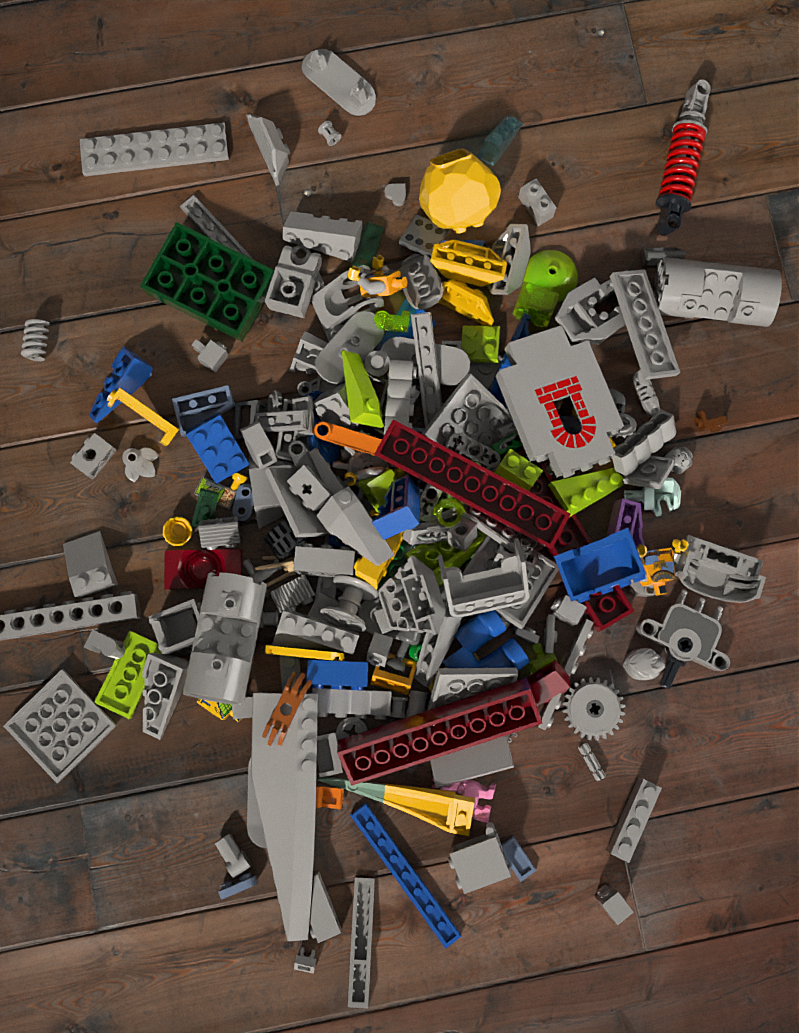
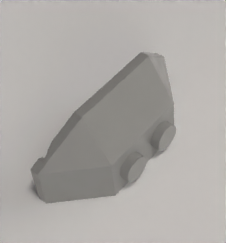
M248 113L246 114L248 124L277 186L280 184L289 164V148L287 144L282 143L283 135L280 128L276 129L272 121Z
M510 224L507 230L492 245L491 250L499 255L502 260H505L507 266L503 280L487 285L491 294L509 295L522 285L531 253L527 224Z

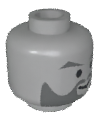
M676 446L664 456L665 458L674 459L675 464L670 473L682 474L693 463L692 453L684 446Z

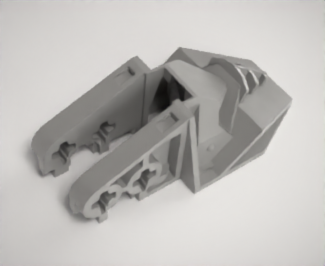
M593 278L567 294L555 316L556 321L560 326H563L565 333L573 342L582 343L589 341L592 345H599L626 325L620 306L615 307L609 315L606 312L598 315L594 309L615 294L611 279L600 285L596 278Z

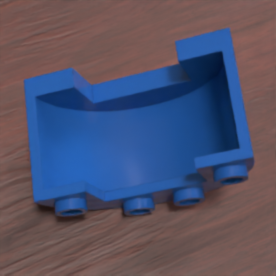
M629 528L578 549H572L554 556L571 602L578 600L579 603L590 599L589 595L600 591L602 595L614 591L612 587L619 585L620 588L632 584V579L634 583L646 579L645 575L647 573Z

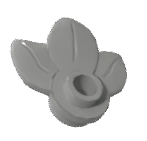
M146 447L140 450L135 448L125 450L122 460L126 465L125 474L127 478L135 482L139 475L154 477L155 468L152 461L158 458V453ZM130 454H134L136 456V459L134 461H130L128 459V456Z

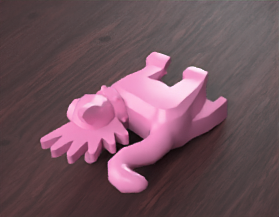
M466 780L439 788V790L453 791L455 794L458 793L462 796L475 798L472 818L488 823L491 806H479L478 800L479 798L493 799L496 784L491 783L489 786H485L474 780Z

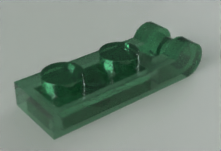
M369 222L366 223L351 268L352 266H368L371 270L372 260L376 256L384 233V227ZM364 260L367 262L366 264L360 263V261Z

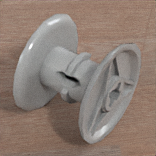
M346 575L335 576L333 582L343 592V595L338 598V607H323L320 610V614L335 625L352 631H365L366 624L360 617L356 616L358 608L361 609L362 607L360 604L361 600L370 601L377 599L379 596L378 591L373 586L357 578Z

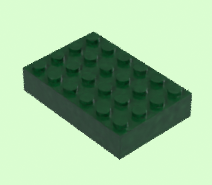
M176 222L140 287L147 295L243 342L265 303L275 270Z

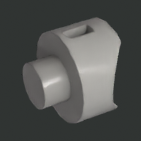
M373 351L365 358L364 366L371 377L380 379L388 374L390 360L386 353Z

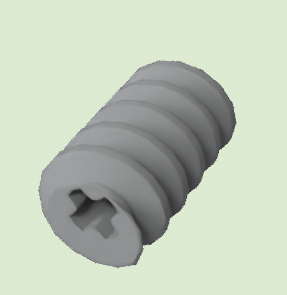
M39 319L25 321L26 328L24 333L26 335L23 336L24 343H22L23 350H21L23 357L33 361H45V358L40 357V355L46 354V351L41 348L47 347V344L43 343L42 340H48V337L43 335V333L49 332L48 329L44 328V326L50 325L48 321Z

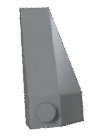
M349 486L331 496L317 514V518L330 534L340 538L343 543L350 545L376 566L394 556L389 545L383 540L372 524V519Z

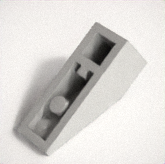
M319 871L314 875L311 926L309 927L312 938H316L318 943L340 934L342 930Z

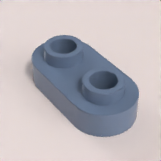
M242 484L238 487L233 506V516H237L240 522H246L252 517L254 509L250 484ZM249 490V495L243 496V491ZM244 508L245 513L240 515L239 510Z
M249 872L240 876V880L232 883V880L220 885L221 889L218 890L220 898H227L258 883L256 875H251Z

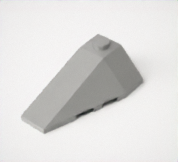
M148 653L143 669V678H145V688L143 689V696H145V708H143L144 733L159 740L162 739L183 692L189 661L176 655Z

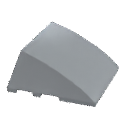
M249 455L253 503L258 526L261 529L265 525L285 516L265 471L269 467L296 468L294 462L277 459V462L260 470Z
M411 556L408 562L398 569L396 575L390 578L378 590L381 605L389 629L418 631V633L428 632L437 635L440 632L446 608L434 572L415 556Z

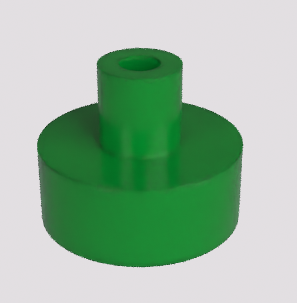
M422 641L417 645H409L408 647L410 649L409 656L417 662L423 645Z

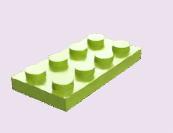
M129 630L123 643L125 645V654L121 658L115 659L94 703L131 719L143 696V689L145 688L143 669L148 653L162 654V652L159 650V643Z

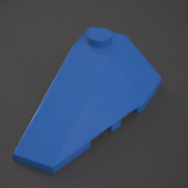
M124 346L111 365V368H113L111 376L109 378L106 377L103 382L105 384L103 393L101 392L97 395L89 413V416L95 423H98L122 403L120 400H117L112 408L108 407L109 401H107V398L113 390L118 391L121 388L131 395L152 374L153 368L148 362Z

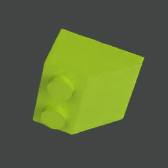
M509 449L494 473L529 491L543 470L512 449Z

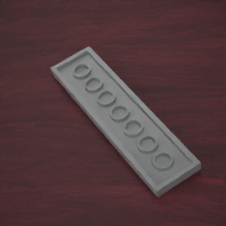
M225 123L80 139L82 173L84 176L229 160Z

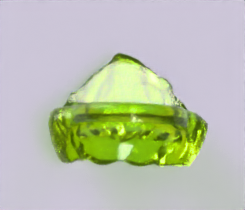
M444 498L434 505L432 514L436 515L438 521L445 527H452L459 523L461 514H464L466 511L464 505L456 498ZM455 507L457 513L456 520L451 523L445 522L441 516L443 508Z

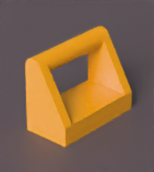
M390 653L388 659L395 658L396 655ZM405 657L402 660L405 666L412 667L409 678L379 670L380 666H375L371 685L408 695L417 661Z

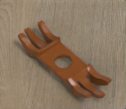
M293 672L279 702L269 722L266 724L262 735L263 738L267 737L272 724L275 725L269 736L267 744L269 746L272 745L280 729L283 730L280 733L278 745H283L285 736L290 728L289 726L313 682L308 680L299 694L298 691L305 676L303 672L290 689L297 673ZM284 703H288L292 707V712L289 715L281 713V706Z

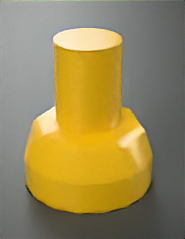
M240 472L234 473L232 475L234 481L230 489L237 491L240 484L244 483L248 477Z

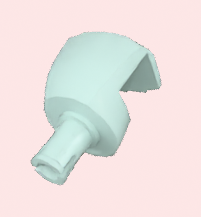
M666 478L661 489L644 487L642 490H624V499L642 502L644 510H651L657 517L662 514L661 500L667 502L669 511L680 506L681 490L675 479Z

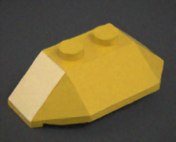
M458 240L434 244L430 260L445 278L477 286H485L503 280L507 262L502 260L490 248Z
M454 279L442 282L444 292L438 303L482 326H493L494 319L487 297L482 291L478 289L473 290L467 287L466 283Z

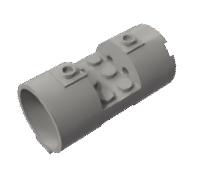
M663 257V260L658 261L653 287H655L654 296L661 315L725 320L728 323L768 327L773 322L778 310L782 279L780 271L776 269Z
M220 572L219 576H214L215 573H208L182 694L206 701L244 705L267 584L262 581L256 584L253 578L237 574Z

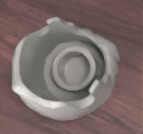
M640 648L629 652L624 660L623 667L633 679L650 680L656 678L660 674L659 672L665 668V661L652 649Z

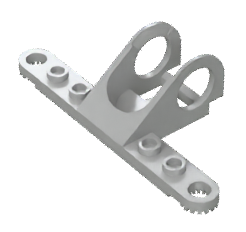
M300 245L295 246L293 249L295 264H305L311 255L310 250ZM300 250L306 252V257L302 259L296 255ZM358 266L361 270L360 273H363L361 277L371 273L368 266ZM348 271L342 273L326 286L319 273L310 299L328 342L332 340L353 315L358 313L356 311L359 308L368 304L370 308L363 311L375 313L376 309L384 307V300L381 296L372 299L365 297L366 301L352 306L361 302L363 298L361 294L348 299L344 298L342 291L359 285L357 280L343 282L348 277Z

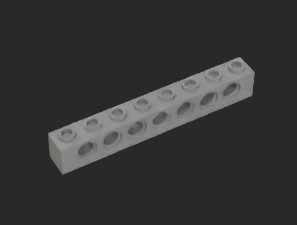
M132 591L121 592V596L113 597V594L102 595L101 599L94 600L93 597L83 598L80 603L64 601L61 606L46 604L43 605L42 609L27 607L23 608V612H16V610L4 611V615H0V622L4 621L5 628L0 631V641L141 618L139 595L132 594ZM118 602L122 604L120 612H116L114 609ZM101 605L103 611L100 615L97 616L95 613V609L97 606ZM81 608L83 610V616L78 619L76 617V612L78 609ZM62 611L64 617L59 622L57 620V614ZM40 615H43L44 622L39 625L37 619ZM21 618H23L25 623L24 626L20 628L18 625V621Z

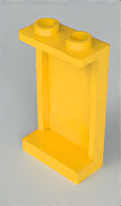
M121 388L118 391L113 390L107 398V401H109L108 407L112 408L114 403L120 400L164 431L165 434L159 441L164 446L170 443L179 430Z

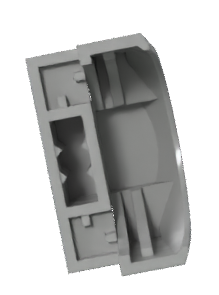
M690 535L686 536L685 540L688 542V548L685 551H681L682 554L675 574L683 585L701 595L722 601L742 603L760 598L766 577L760 575L763 560Z

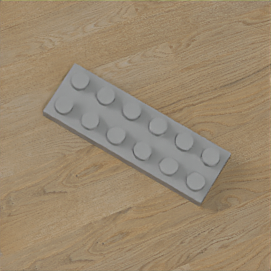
M646 270L613 272L610 278L644 380L677 376L680 370Z

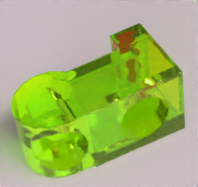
M378 311L375 314L374 323L378 329L408 333L410 311H402V316L388 314L386 311Z

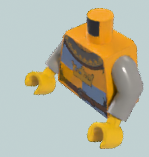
M378 255L377 258L373 257L372 267L380 270L362 277L359 276L360 268L352 266L348 271V278L358 281L357 284L360 285L361 297L392 295L407 287V278L401 277L399 270H390L387 266H384V257Z
M673 540L672 545L675 550L666 548L647 551L646 546L639 544L637 550L647 573L645 575L646 579L641 580L640 584L642 586L653 585L656 596L666 594L665 583L675 579L682 554L680 551H685L688 548L686 540Z

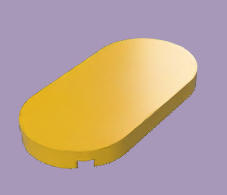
M265 646L267 654L273 653L276 655L337 660V657H339L338 661H343L345 653Z

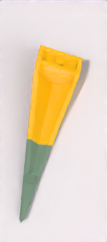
M319 776L317 778L320 782L344 788L345 790L402 810L449 833L469 836L475 802L473 797L457 795L453 791L368 781L351 786L349 779Z

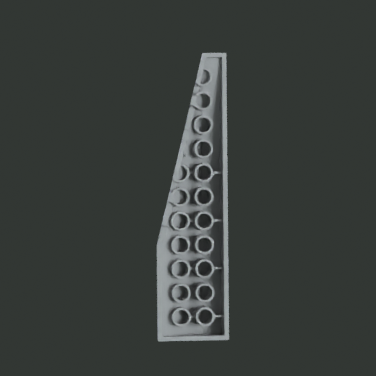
M253 693L251 778L260 811L259 815L263 825L269 861L272 866L278 902L281 907L287 941L308 940L315 839L318 694H305L289 726L290 728L285 736L283 745H278L279 736L283 730L280 729L272 745L269 746L267 745L269 736L275 725L272 724L266 738H263L262 735L282 693ZM284 703L281 706V713L283 715H289L292 712L290 704Z

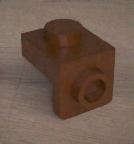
M704 410L696 413L694 418L695 425L699 428L700 432L708 430L711 433L722 430V427L727 424L726 416L707 420Z

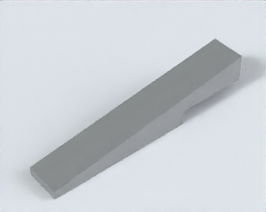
M355 877L348 991V1007L368 1008L375 878Z

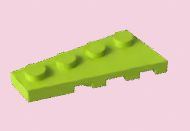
M615 468L553 481L548 484L562 508L571 514L570 517L625 485L619 472L615 471Z

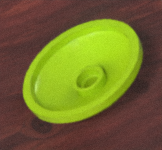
M540 251L528 260L523 278L524 287L530 296L539 302L546 304L562 302L567 294L577 286L578 271L576 265L570 257L560 251ZM554 270L555 274H551L549 271Z

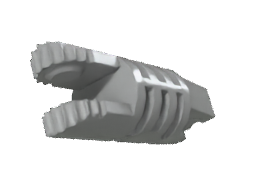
M640 369L632 378L641 405L648 418L661 410L654 387H652V382L650 379L644 380Z

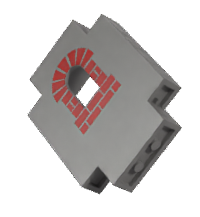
M561 325L509 342L505 352L511 366L499 370L495 377L529 461L536 460L538 463L549 458L550 464L546 467L548 475L555 473L556 478L562 475L564 478L574 475V471L579 469L584 472L593 468V464L599 463V465H604L610 462V458L615 455L609 438L619 434V430L624 425L589 341L570 346ZM570 396L581 422L580 433L572 435L565 431L553 403L554 401Z

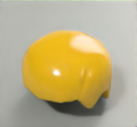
M182 516L172 517L163 526V537L166 542L173 546L184 545L192 536V526Z

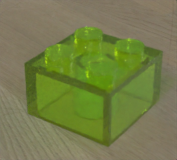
M524 281L512 315L521 319L522 315L526 313L530 315L529 321H532L537 326L547 327L560 294Z

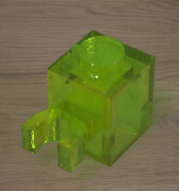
M541 643L533 645L532 648L537 659L530 661L531 666H529V670L532 674L550 662L557 661L554 652L545 655Z

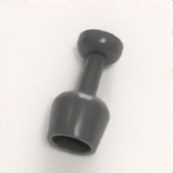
M398 631L397 635L402 640L396 657L389 658L386 662L387 665L404 672L405 664L402 660L409 645H417L420 642L422 633H418V631Z

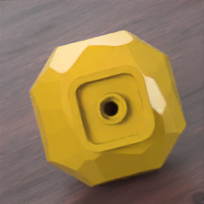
M464 148L456 149L430 159L431 165L424 173L419 194L421 208L430 220L438 227L453 229L456 233L465 232L467 230L466 227L482 226L485 218L496 208L500 197L501 188L497 177L477 157Z

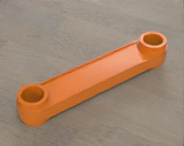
M319 422L314 428L315 435L321 440L375 456L374 454L382 439L328 422ZM326 426L329 432L321 436L317 432L318 428Z

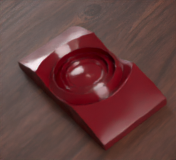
M242 550L165 551L164 590L205 589L208 573H215L214 576H219L220 572L242 575Z

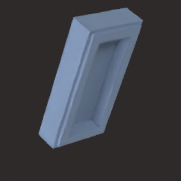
M511 836L502 843L509 866L520 882L537 871L514 836Z

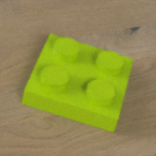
M463 326L461 350L465 351L469 356L470 362L498 363L500 326Z

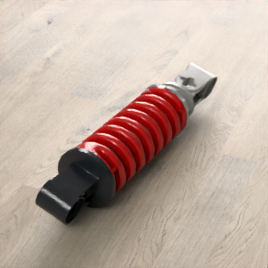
M699 80L687 90L679 122H676L672 128L673 135L668 150L669 154L667 155L663 180L660 185L661 189L655 203L657 208L660 209L657 231L662 236H667L679 229L683 213L691 209L692 188L695 186L694 179L697 177L696 170L699 167L698 161L701 158L702 143L708 131L704 126V115L707 110L711 88L706 80Z

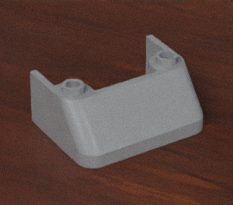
M518 538L514 539L516 553L504 556L501 560L500 568L462 576L461 570L457 567L445 568L442 555L438 556L451 616L459 618L523 604L529 599L526 562Z

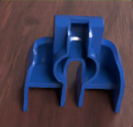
M494 610L478 613L458 629L455 636L463 647L442 661L446 668H517V670L530 663L525 652L513 638L504 642L483 659H476L474 653L479 648L506 631L504 623Z

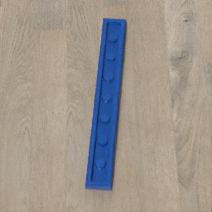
M364 803L351 813L350 816L445 949L462 937L459 930L368 804Z

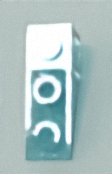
M507 115L484 140L478 157L494 166L519 132L523 123L518 121L517 118Z

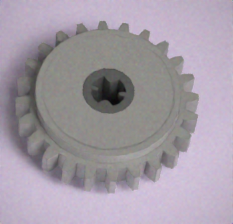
M588 677L587 682L584 679H580V685L575 682L573 683L574 689L568 688L570 695L564 694L567 702H562V705L566 706V709H563L562 712L567 713V716L563 719L570 721L567 727H574L573 733L580 732L579 737L581 738L586 734L587 740H591L592 736H594V739L598 741L599 735L606 739V733L613 735L612 729H619L616 724L618 722L623 723V720L620 719V715H625L624 712H621V708H624L625 705L620 704L623 697L617 696L620 692L619 690H612L613 684L607 686V680H603L600 683V678L598 677L595 678L594 682L592 677ZM591 704L597 706V709H595V713L590 712L589 710L590 708H592Z

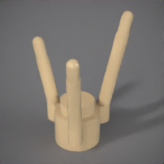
M295 555L280 559L282 562L255 567L254 570L258 571L283 566L284 571H288L266 583L267 587L289 576L296 575L293 570ZM275 556L262 557L263 560L277 559Z

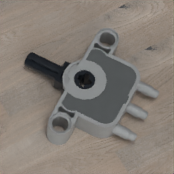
M684 589L678 595L675 605L665 609L659 623L646 619L640 621L636 626L638 635L665 647L667 653L666 660L669 663L662 676L660 685L666 689L671 688L679 667H685L687 661L692 660L714 671H723L730 666L729 657L715 649L722 632L719 620L723 607L717 606L711 618L701 613L705 603L704 598H699L694 609L683 605L688 593ZM645 623H648L651 627V631L648 634L643 630ZM680 642H683V645H685L686 647L681 649L682 646L680 645ZM717 657L722 660L720 667H717L715 664Z

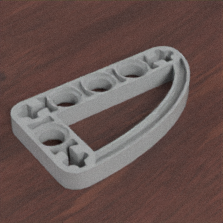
M453 433L449 436L445 444L446 448H453L455 442L452 440L459 436V441L462 443L457 445L454 450H457L458 454H462L487 467L486 469L491 472H495L501 460L499 453L462 433ZM472 445H476L479 448V453L476 456H472L469 453V448ZM484 450H486L484 454L487 456H491L493 454V459H495V462H491L490 464H488L489 460L487 458L482 457L481 460H479V458L483 455ZM426 483L420 494V508H423L425 504L421 502L422 499L431 502L432 505H426L425 511H427V514L419 516V520L426 522L442 521L456 515L468 505L459 501L443 512L432 514L442 491ZM429 488H433L436 491V496L433 499H428L426 496V491Z

